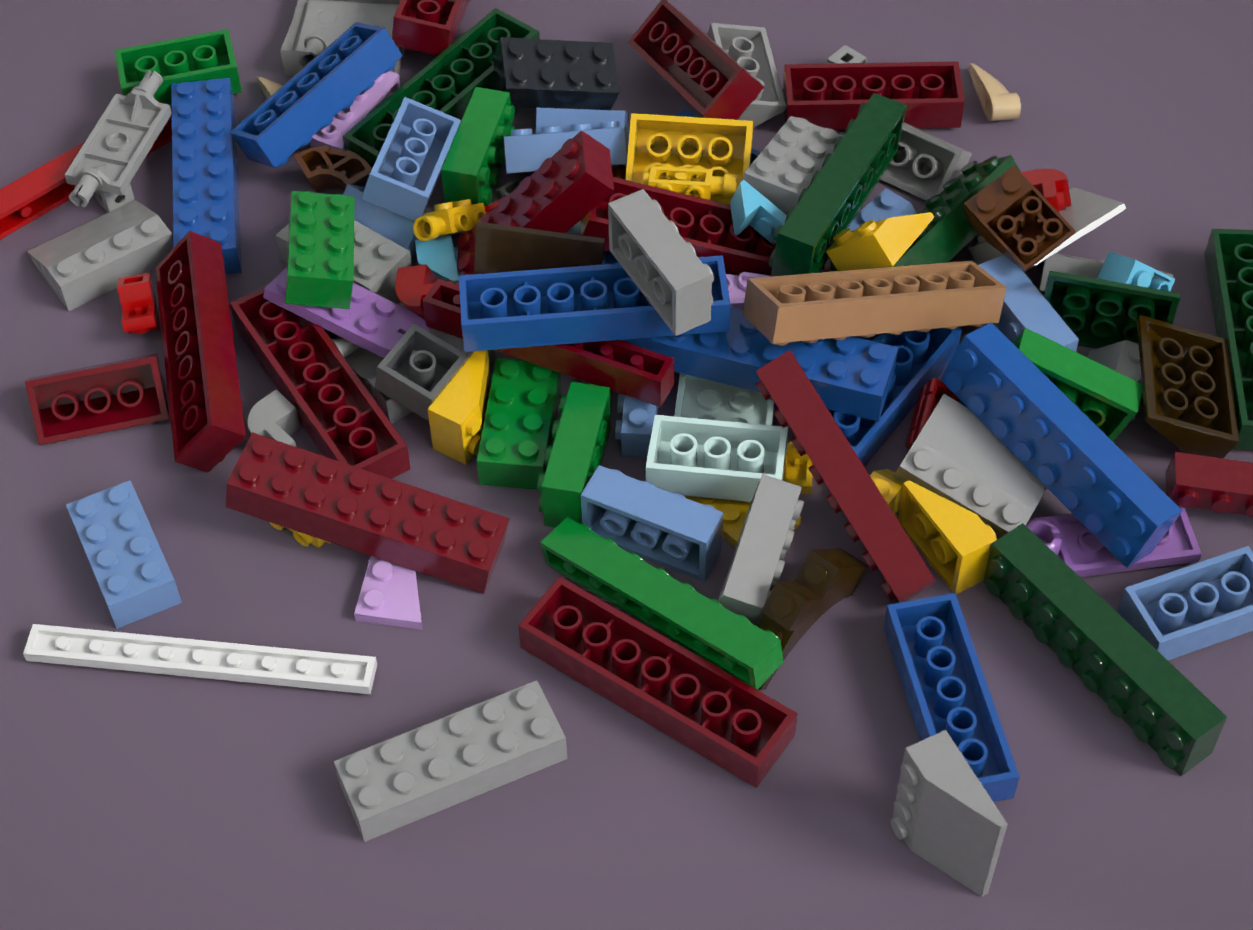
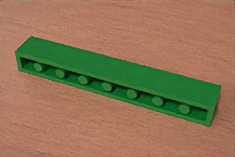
M566 517L540 542L546 565L756 690L784 662L781 640L769 630L764 631L755 626L744 615H736L729 611L716 599H709L703 596L690 584L681 583L672 578L664 569L660 567L655 568L646 563L638 554L627 552L608 537L603 538L593 532L584 523L579 524Z

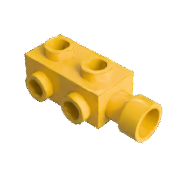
M662 164L661 166H651L650 172L643 173V184L711 200V195L723 196V199H732L736 192L737 174H724V177L712 176L713 170L704 169L701 166L677 168L670 164ZM662 173H669L671 176H670V177H664V176H662L661 174H662ZM700 175L702 178L695 179L692 176Z
M467 199L434 205L435 211L424 213L423 216L415 220L413 231L420 241L435 240L438 236L470 231L479 222L480 218L486 214L484 203L471 205V200Z

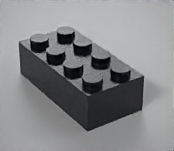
M500 37L493 54L496 89L498 91L510 92V103L514 107L611 110L620 93L613 43Z

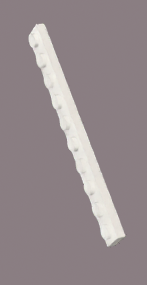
M40 624L32 625L23 652L26 661L360 694H371L377 668L376 657Z

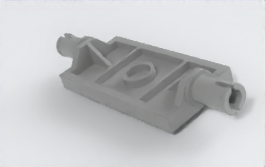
M151 70L146 71L139 86L134 87L127 96L114 95L65 173L67 184L76 185L69 195L70 201L76 206H80L81 203V207H86L95 190L122 196L171 116L170 105L159 103L154 99L155 92L163 82L162 76L156 71H153L152 75Z

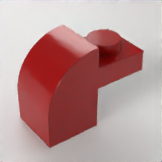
M1035 169L1021 172L1059 214L1060 211L1066 210L1065 207L1072 206L1068 179L1063 172L1055 169Z
M427 264L398 268L395 283L396 295L406 309L418 314L425 320L423 299L437 278Z
M150 273L118 278L117 289L122 306L121 321L124 332H128V334H142L150 330L159 329L158 311Z

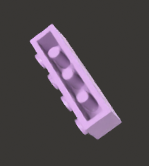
M389 71L380 75L375 80L372 88L361 92L354 98V103L349 108L340 111L333 117V121L329 126L319 129L311 136L310 144L312 148L329 146L332 149L345 151L343 135L401 87L399 74Z

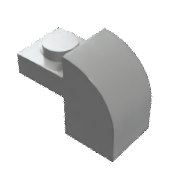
M276 389L252 407L247 421L250 436L253 432L296 447L295 441L289 436L300 429L296 407Z

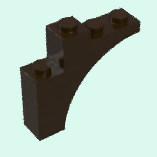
M842 548L811 550L794 580L778 581L761 610L764 616L757 627L764 631L769 630L781 640L783 661L802 636L826 611L842 599L853 595L868 569V565ZM777 670L763 683L759 690L767 688Z

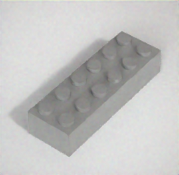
M536 680L335 760L334 765L341 789L362 838L366 842L567 759L566 736Z

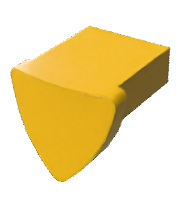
M790 441L787 443L783 481L802 487L800 494H811L813 476L808 467L812 466L813 463L807 453L800 456Z

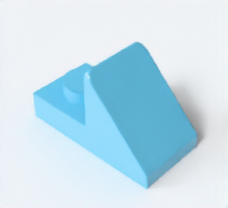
M745 180L741 181L730 201L734 234L736 236L739 235L750 225L774 245L775 243L772 242L774 232L779 224L784 225L787 215Z

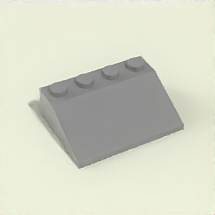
M1075 187L1069 189L1072 206L1065 207L1066 210L1060 211V215L1072 226L1076 233L1033 266H1036L1127 209L1125 204ZM981 235L976 237L978 242L968 248L977 265L1003 255L986 242Z
M134 200L28 250L27 253L66 309L71 311L116 289L118 278L145 274L155 270L157 265L174 248V239L172 232L156 213L137 200Z
M943 394L893 476L902 483L910 480L977 514L985 525L987 524L992 527L997 540L1020 524H1027L1047 488L969 408Z
M944 730L905 748L899 784H897L898 790L894 802L891 827L899 840L904 839L912 852L982 897L989 892L1008 824L948 732Z

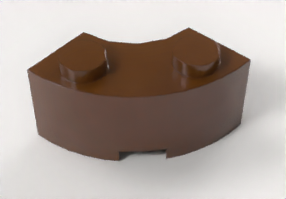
M329 146L309 148L294 155L316 192L327 188H339L345 191L347 184L366 187L372 170L371 166L354 152L332 149Z

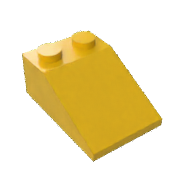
M929 212L891 217L878 222L869 220L856 230L851 231L847 228L836 234L833 238L835 242L827 249L826 253L838 271L893 267L933 220L934 216Z
M488 350L474 351L427 409L433 449L465 465L473 455H478L491 388Z
M910 480L904 482L898 521L908 537L949 589L957 595L984 581L991 545L997 541L992 527L987 524L985 525L977 514Z

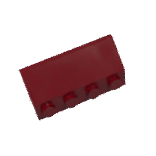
M157 353L32 377L25 381L39 445L169 420L164 381Z

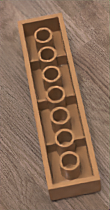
M973 261L748 278L742 315L769 342L780 346L787 345L789 342L803 341L814 343L818 339L832 338L844 340L850 336L873 337L875 334L882 333L899 335L903 331L916 330L928 332L935 328L957 329L958 326L967 325L982 327L988 323H999L1007 287Z

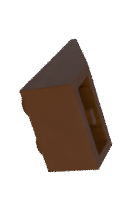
M1015 166L1011 167L964 203L966 220L986 242L1024 271H1027L1076 233L1072 226Z

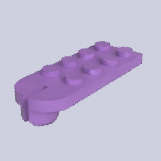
M287 267L264 288V299L383 358L414 323L429 332L425 320L418 314L353 283L350 309L285 304Z
M1179 505L1177 506L1182 510V513L1155 549L1128 568L1072 513L1035 518L1026 524L1080 578L1199 562L1202 555L1186 510Z

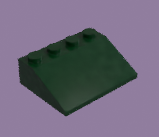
M1049 271L1043 296L1079 339L1078 346L1098 349L1124 340L1139 344L1137 318L1139 315L1173 324L1181 293Z

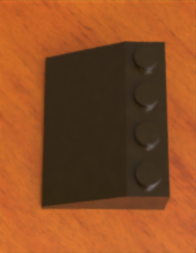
M477 222L474 274L606 264L605 238Z
M1139 315L1137 318L1145 422L1185 453L1224 459L1239 442L1228 340Z

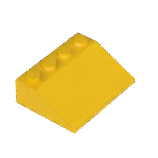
M631 113L625 180L643 184V173L650 172L651 166H661L662 164H670L677 168L701 166L704 169L713 170L712 176L724 177V174H737V190L740 182L743 181L745 171L751 165L753 121ZM662 173V174H661V175L664 176V177H670V176H671L669 173ZM700 175L692 176L695 179L702 178ZM711 195V201L730 205L731 199H723V196Z

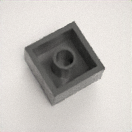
M414 323L377 366L375 389L429 421L427 409L465 364L469 356Z

